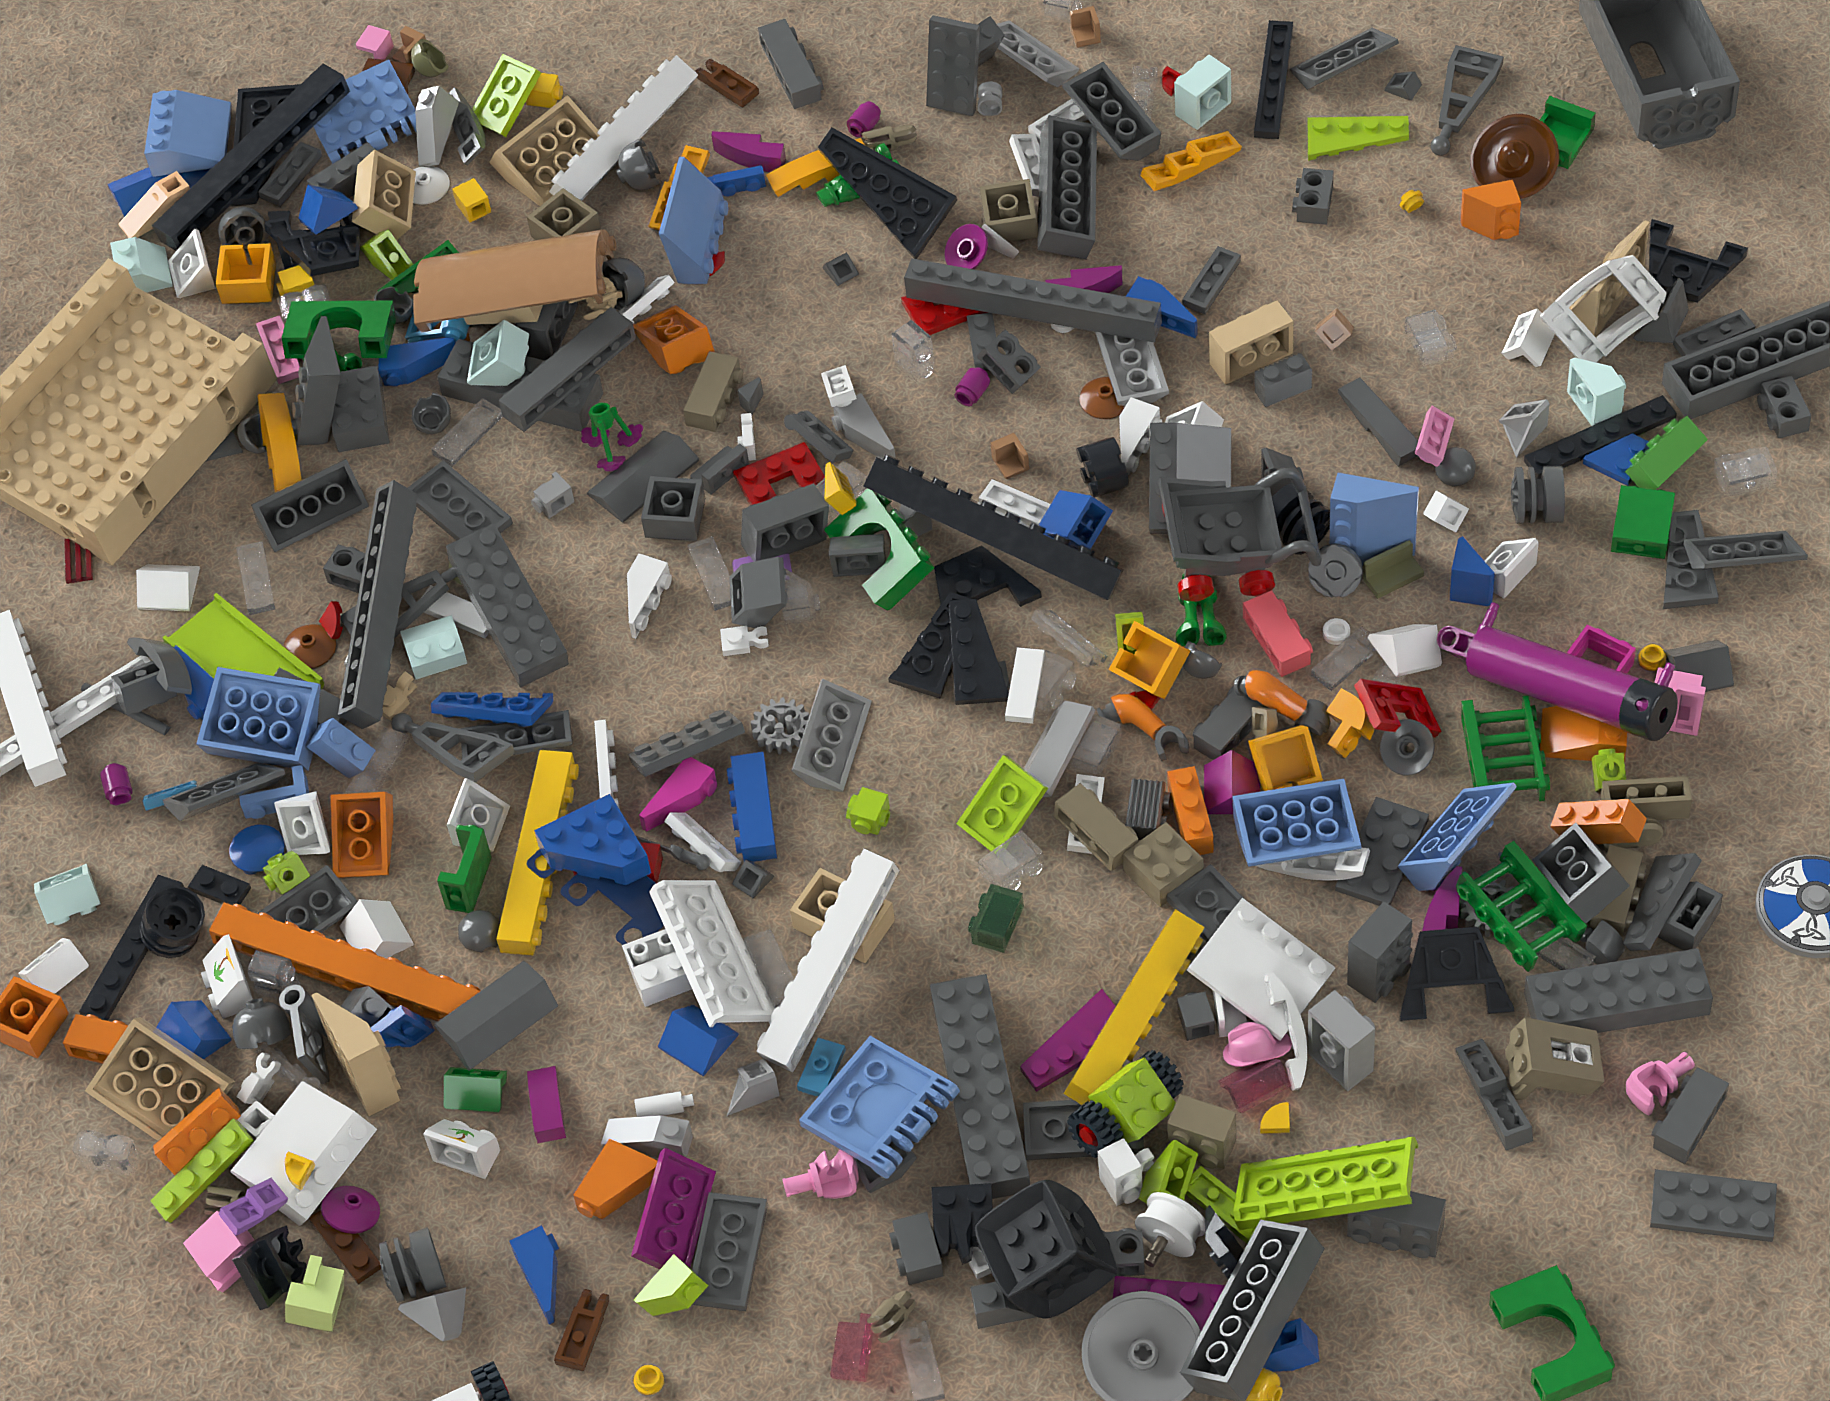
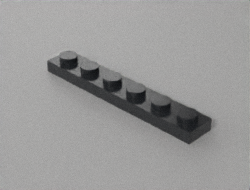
M1269 20L1254 138L1279 139L1293 36V22Z
M1661 395L1524 456V462L1528 468H1534L1536 479H1541L1544 466H1562L1566 468L1583 460L1586 455L1632 433L1638 436L1668 423L1674 418L1676 419L1677 413L1666 398Z
M157 875L79 1010L80 1015L87 1016L91 1014L99 1017L101 1020H109L148 952L140 935L141 921L147 901L155 891L163 887L173 885L184 887L182 882Z

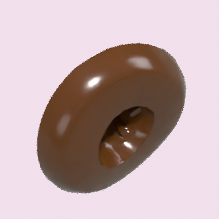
M1527 114L1503 116L1489 124L1476 139L1470 158L1472 175L1479 186L1513 180L1519 198L1530 197L1545 188L1555 175L1559 162L1558 144L1550 128L1539 119Z

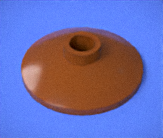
M1101 377L1088 382L1080 392V405L1092 417L1099 419L1115 418L1120 416L1125 406L1118 405L1109 377Z
M310 624L292 631L286 638L283 647L309 668L313 669L331 659L336 650V639H331L321 625Z

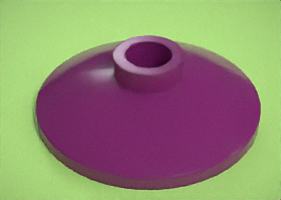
M965 224L957 228L946 243L945 261L947 265L975 269L982 262L987 252L988 239L985 231L975 224Z
M340 1186L330 1190L324 1197L321 1204V1212L326 1222L333 1228L345 1233H362L376 1225L380 1216V1206L376 1198L368 1191L355 1186Z

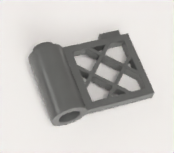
M290 985L281 992L279 1003L291 1017L297 1059L321 1084L330 1082L322 1034L324 1027L313 998L302 986Z

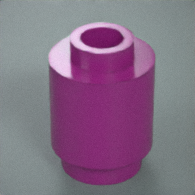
M870 101L860 104L847 121L849 132L855 137H862L863 132L871 131L880 120V108Z
M969 368L955 388L954 396L956 400L968 407L972 406L973 403H977L990 384L987 372L982 368Z
M118 763L107 765L100 772L106 799L114 806L129 802L133 790L127 768Z

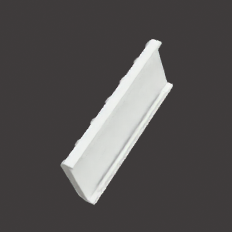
M663 880L655 884L649 893L709 1027H714L716 1023L769 1022L771 1024V1016L775 1009L716 881Z

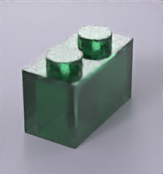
M990 884L987 893H982L978 904L979 912L977 916H972L968 932L971 933L972 944L1004 953L1024 909L1023 893Z

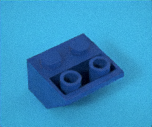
M1059 490L1039 525L1046 528V534L1055 537L1057 533L1071 540L1069 544L1079 548L1080 545H1084L1091 549L1113 510L1090 495Z

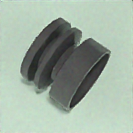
M1544 466L1541 479H1536L1533 467L1528 468L1527 479H1524L1523 468L1515 467L1514 477L1511 482V507L1515 515L1516 524H1524L1525 511H1528L1530 523H1535L1537 511H1542L1545 523H1563L1565 487L1562 466Z
M428 1227L409 1233L410 1247L404 1249L398 1237L393 1238L396 1248L394 1253L390 1252L387 1241L379 1243L382 1272L387 1287L395 1296L397 1303L405 1301L402 1287L405 1286L408 1287L411 1298H415L417 1295L415 1283L418 1282L422 1283L427 1293L446 1288L442 1268Z

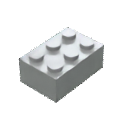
M1334 990L1308 1010V1054L1348 1092L1374 1071L1375 1025L1366 1015L1362 1016L1355 1009L1349 998L1346 996L1342 997Z

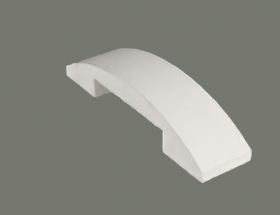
M1361 848L1256 866L1265 870L1310 880H1344L1364 874L1370 850L1369 848Z
M1268 973L1264 980L1271 1006L1283 1005L1295 1058L1287 1060L1285 1066L1291 1090L1296 1091L1302 1086L1307 1064V1041L1304 1024L1298 1007L1286 986L1274 973Z

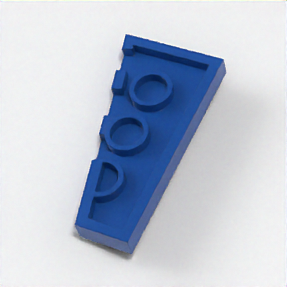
M442 692L431 703V712L442 714L443 717H467L468 720L473 721L480 719L492 720L493 723L497 724L509 722L526 727L533 725L553 704V693H543V698H530V693H518V697L503 698V693H491L478 697L477 692Z

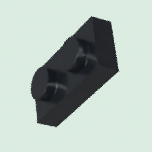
M205 865L200 867L188 885L189 890L220 904L225 902L230 905H241L251 890L249 883Z

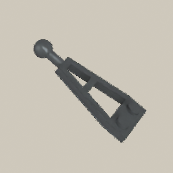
M1455 46L1447 66L1440 111L1439 128L1442 131L1439 136L1431 141L1430 145L1431 151L1434 154L1442 156L1449 152L1451 148L1449 141L1451 133H1458L1493 86L1503 65L1504 56L1463 46ZM1455 71L1484 78L1472 97L1452 92ZM1449 105L1463 107L1456 119L1447 118Z
M453 567L442 574H439L436 569L403 584L401 595L410 608L398 618L394 639L400 634V631L405 630L449 590L446 583L457 577ZM436 583V585L417 602L411 595L416 591H419L425 587H428ZM356 606L340 615V619L350 635H352Z
M406 713L396 714L391 722L392 729L396 733H411L413 741L456 774L474 782L482 779L487 773L515 754L513 744L497 737L432 722H425L420 726L413 723L412 718ZM429 736H434V737H438V738H441V739L438 740V741L435 743L433 740H431V739L428 738V737H429ZM459 742L479 747L461 761L447 752Z

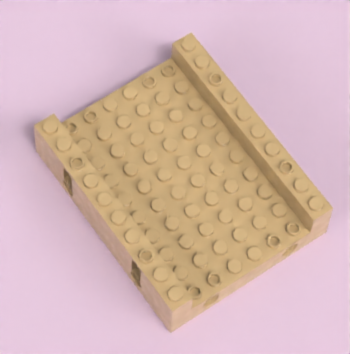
M108 258L0 376V500L64 538H69L71 542L78 543L81 548L90 550L93 555L113 565L258 402L257 395L265 394L278 378L262 343L244 333L235 341L225 337L137 288L128 269Z

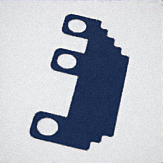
M539 849L527 860V867L539 877L547 878L556 869L550 868L546 871H541L536 868L535 860L543 855ZM577 873L561 888V895L575 906L583 905L599 890L632 917L616 934V940L622 945L627 944L624 940V934L628 929H639L642 932L643 938L658 932L664 926L649 893L656 883L647 875L628 885L615 883V880L603 877L595 879L581 876ZM575 883H582L587 888L586 895L580 899L572 898L569 894V888Z

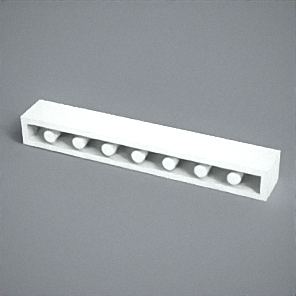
M677 55L671 61L666 59L657 69L660 73L656 77L651 75L643 83L642 86L645 89L641 93L636 90L627 100L630 104L626 108L621 106L612 116L615 120L611 124L606 122L597 133L600 136L596 140L591 138L583 146L582 149L585 152L581 156L575 154L567 163L569 167L564 173L560 170L551 180L554 185L549 192L554 196L564 188L582 201L618 163L621 151L630 143L641 139L692 85L698 74Z
M10 610L0 613V688L27 772L36 787L65 776L63 764L67 763V759L62 747L57 748L61 741L56 729L51 730V726L55 725L50 711H45L44 709L49 705L44 692L38 691V689L43 687L38 674H33L32 672L36 670V666L31 654H26L30 651V647L25 636H20V634L25 633L20 619L14 620Z
M863 849L861 855L856 856L851 865L852 872L847 881L844 880L841 883L834 906L831 905L826 911L825 923L821 930L814 934L811 941L812 947L808 955L804 956L799 962L798 974L794 981L787 985L784 992L785 998L781 1006L776 1007L771 1016L772 1023L767 1032L762 1033L758 1040L756 1052L763 1059L790 1072L795 1070L900 871L894 862L866 849Z

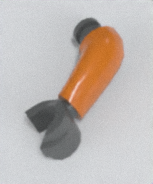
M1252 670L1247 676H1238L1235 679L1234 690L1238 696L1247 695L1250 699L1258 701L1268 708L1277 709V713L1295 721V727L1299 725L1307 726L1310 731L1320 737L1323 732L1327 733L1331 724V716L1326 712L1328 706L1325 703L1316 699H1309L1307 701L1279 679L1265 671Z
M1117 694L1111 697L1112 702L1106 704L1105 709L1101 710L1100 707L1096 709L1104 727L1108 726L1107 722L1112 721L1116 723L1121 720L1122 725L1126 723L1134 724L1155 740V747L1161 762L1167 760L1164 748L1172 742L1179 744L1182 753H1189L1188 739L1181 730L1175 726H1166L1147 705L1135 696Z

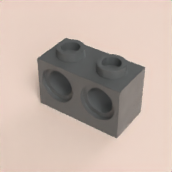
M1303 168L1302 178H1297L1296 193H1299V196L1293 198L1292 212L1297 213V222L1327 225L1333 192L1334 170Z
M1006 329L977 355V358L1012 394L1041 368L1036 358L1031 353L1026 352L1019 344L1018 339ZM997 347L1003 348L1006 355L1001 354ZM1015 366H1019L1024 374L1019 373Z
M1788 376L1762 383L1760 394L1757 395L1758 406L1760 410H1765L1768 427L1770 430L1775 431L1778 439L1809 431L1811 413L1793 377Z
M338 544L323 567L327 583L359 593L365 553L360 552L354 547H345Z
M1124 1228L1113 1232L1102 1230L1116 1261L1117 1274L1115 1276L1145 1275L1142 1230ZM1127 1248L1135 1250L1133 1253L1130 1254L1122 1252L1124 1249Z

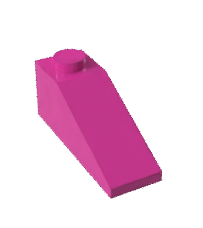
M692 757L684 759L639 814L642 829L647 832L663 824L670 812L684 813L701 804L707 796H712L717 788L714 769Z

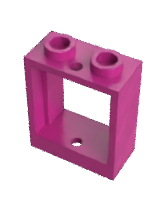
M1587 624L1567 651L1568 654L1581 658L1586 649L1590 648L1619 662L1620 664L1616 670L1627 674L1634 664L1636 648L1626 641L1618 640L1608 635L1605 631Z

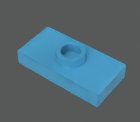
M193 780L145 795L143 797L145 810L164 805L163 799L197 787V781Z
M818 1038L797 1084V1090L819 1097L833 1080L846 1051L845 1045Z

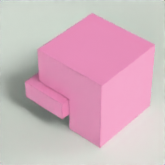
M1658 667L1655 683L1658 682L1664 668ZM1673 671L1668 687L1676 692L1678 707L1675 720L1669 731L1697 736L1706 687L1701 686L1703 676Z
M216 1211L183 1244L206 1277L212 1281L216 1289L224 1292L241 1277L232 1259L249 1243L254 1241V1238L248 1230L235 1236L219 1216V1211Z

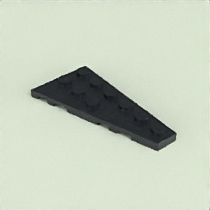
M301 84L238 89L234 147ZM276 163L231 205L257 204L260 198L258 192L268 181Z
M833 127L830 128L818 146L821 154L909 254L914 259H917L957 202V197Z

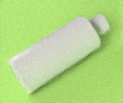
M681 1091L635 1099L637 1117L684 1112V1107L694 1106L693 1095L682 1096Z

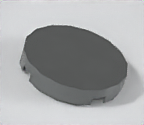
M1335 543L1324 545L1319 549L1321 564L1313 566L1309 562L1310 583L1316 591L1326 597H1345L1355 591L1362 580L1363 567L1361 559L1355 551L1345 545Z

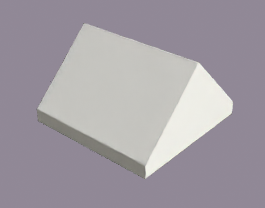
M194 229L168 260L177 298L216 289L200 232Z
M1536 538L1502 542L1487 557L1485 562L1495 573L1493 590L1495 594L1504 599L1537 564L1538 541Z
M147 564L136 570L137 608L142 610L190 611L200 567Z
M1412 624L1372 633L1368 636L1372 645L1396 677L1437 668L1442 664L1440 647L1437 644V625Z
M465 778L447 823L452 844L460 846L456 834L457 825H475L484 829L490 852H493L510 805L475 782Z
M317 791L274 802L287 852L293 851L298 855L326 854L330 852L331 844Z
M359 899L339 926L347 942L352 947L361 950L362 948L370 949L378 956L388 958L414 945L390 901Z

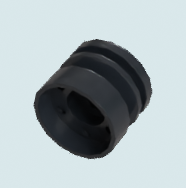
M1290 483L1277 491L1272 497L1280 541L1285 546L1295 541H1308L1299 495L1293 483ZM1307 490L1317 541L1319 543L1330 529V509L1324 506L1320 500L1314 499V496ZM1297 552L1295 555H1302L1306 552Z
M177 885L163 887L152 894L147 901L140 926L141 940L149 951L165 958L181 957L191 951L197 943L205 917L204 906L198 895L188 888Z

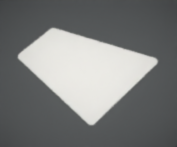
M986 224L981 227L987 235L989 248L1013 259L1019 253L1015 247Z

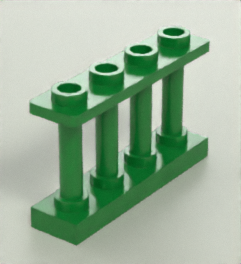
M1528 695L1522 698V709L1484 713L1474 710L1473 700L1461 701V722L1473 788L1514 782L1517 786L1514 791L1537 789L1538 800L1545 801V793L1550 790L1549 774L1543 773V767H1546L1544 750L1539 751L1538 744H1541L1540 728H1535L1534 722L1537 721L1535 705H1530ZM1523 720L1526 731L1484 736L1483 733L1478 732V727L1486 723ZM1528 743L1530 755L1490 759L1482 754V750H1485V747ZM1532 766L1534 778L1493 782L1492 779L1487 780L1486 773H1489V770Z
M1512 841L1504 847L1499 859L1500 864L1474 880L1466 871L1459 876L1456 888L1459 896L1473 907L1480 921L1490 927L1496 940L1504 944L1512 953L1514 961L1529 972L1536 964L1538 959L1537 952L1561 937L1566 938L1571 945L1581 940L1587 925L1567 905L1552 884L1515 841ZM1504 874H1512L1519 885L1495 900L1491 901L1482 891L1483 887ZM1525 894L1530 895L1538 906L1514 921L1509 922L1499 911ZM1547 916L1556 927L1528 944L1518 931L1540 917Z

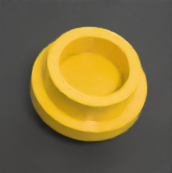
M1409 190L1401 197L1402 201L1399 204L1401 209L1411 213L1420 208L1424 203L1422 192L1420 190Z
M1650 644L1639 652L1638 662L1646 670L1657 671L1658 667H1664L1666 654L1660 646Z
M653 1365L642 1366L634 1375L635 1388L644 1395H653L659 1392L664 1385L662 1371Z

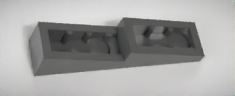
M1361 377L1338 389L1339 395L1366 431L1371 430L1398 467L1418 456L1415 454L1418 440Z
M1479 1039L1455 1048L1505 1150L1507 1151L1532 1142V1126L1509 1090L1507 1078L1484 1040Z

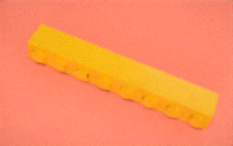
M539 751L497 934L500 953L534 956L535 947L541 945L542 930L540 925L547 918V905H545L546 898H551L553 883L550 881L551 875L547 878H541L527 867V860L539 850L534 830L568 814V810H566L567 804L572 803L574 790L571 787L572 781L577 780L579 774V766L575 764L572 752ZM543 855L535 860V866L538 870L546 871L550 869Z
M1174 910L1063 1094L1081 1105L1087 1101L1090 1102L1088 1096L1121 1070L1126 1059L1130 1062L1140 1048L1135 1043L1138 1038L1145 1039L1153 1026L1149 1023L1152 1016L1157 1018L1166 1004L1161 1001L1164 995L1170 997L1178 982L1174 980L1177 973L1180 975L1184 974L1191 960L1187 959V956L1190 952L1195 954L1202 944L1203 939L1199 936L1205 928L1204 926L1178 910Z

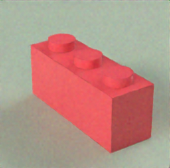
M1271 590L1243 603V619L1281 677L1311 665V653H1313L1311 643L1307 638L1303 639L1294 618L1290 619L1281 598L1277 599Z

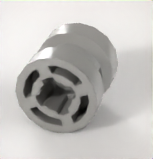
M992 81L979 85V113L983 116L1000 114L1002 111L1001 85Z

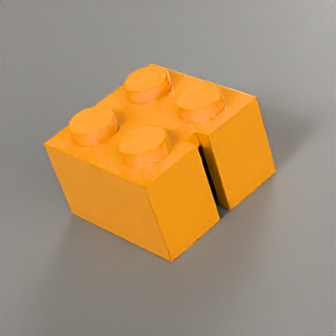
M270 243L248 244V252L253 265H249L243 245L220 246L216 287L222 304L272 302L276 260Z
M1134 621L1123 643L1136 649L1135 654L1120 648L1108 670L1165 699L1191 650Z
M1299 725L1248 741L1262 791L1323 781L1307 726Z

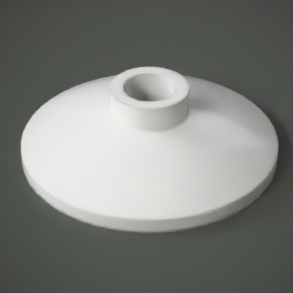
M433 166L413 169L416 171L414 204H430L438 201L447 193L450 180L442 169Z

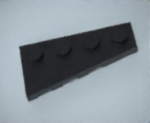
M952 592L948 594L931 618V622L917 637L916 643L909 652L907 651L896 671H893L888 678L889 683L939 699L941 698L953 666L949 601L971 598Z
M977 600L949 601L955 705L1008 702L1009 692Z

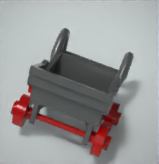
M1294 468L1278 469L1260 479L1255 485L1226 487L1225 481L1210 482L1166 477L1159 478L1162 508L1166 520L1173 562H1176L1177 568L1185 569L1184 579L1177 585L1179 597L1182 600L1196 602L1213 594L1212 578L1206 575L1230 576L1245 573L1238 580L1240 592L1246 596L1257 597L1275 588L1273 573L1265 570L1274 563L1280 562L1297 552L1304 551L1313 566L1321 564V555L1308 492L1298 470ZM1291 479L1299 495L1308 541H1295L1282 548L1270 486L1280 480Z

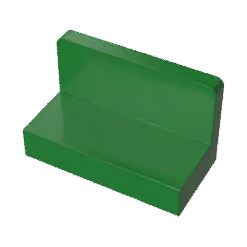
M450 1067L444 1074V1108L499 1112L502 1108V1087L507 1082V1071L473 1068L468 1071L467 1068Z

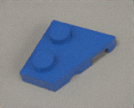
M1632 433L1586 455L1583 458V464L1628 486L1632 481L1625 472L1632 465L1629 460L1640 450L1645 452L1649 449L1646 445L1649 441Z
M402 1005L389 1011L387 1016L370 1027L373 1032L379 1031L386 1045L385 1047H412L435 1031L430 1021Z

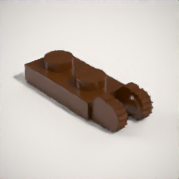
M712 59L705 62L707 69L712 74L701 67L695 70L698 74V80L741 108L759 95L758 86L724 64L721 65Z
M588 1289L582 1291L577 1306L573 1308L554 1358L556 1365L584 1372L609 1304L608 1294L601 1293L595 1310L591 1311L587 1310L592 1299V1291Z

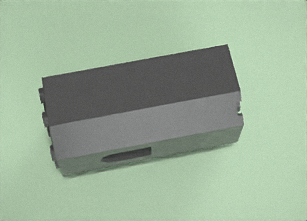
M1701 0L1579 1V12L1639 140L1643 142L1649 141L1657 149L1712 137L1716 133L1715 128L1723 121L1728 123L1735 117L1740 80ZM1638 43L1650 45L1654 49L1665 74L1642 79L1631 56L1630 48Z

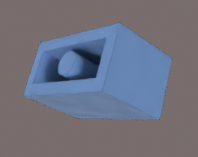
M334 718L320 724L306 745L308 749L348 778L363 772L376 751Z

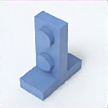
M303 765L292 767L294 785L239 796L245 818L259 819L267 814L277 813L274 802L309 793L308 780Z

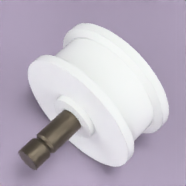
M1161 1192L1152 1193L1147 1199L1148 1208L1146 1212L1139 1214L1135 1220L1137 1230H1142L1143 1237L1152 1244L1149 1253L1144 1259V1263L1149 1267H1154L1163 1250L1178 1257L1192 1256L1196 1250L1195 1241L1197 1237L1205 1234V1218L1193 1206L1178 1197Z

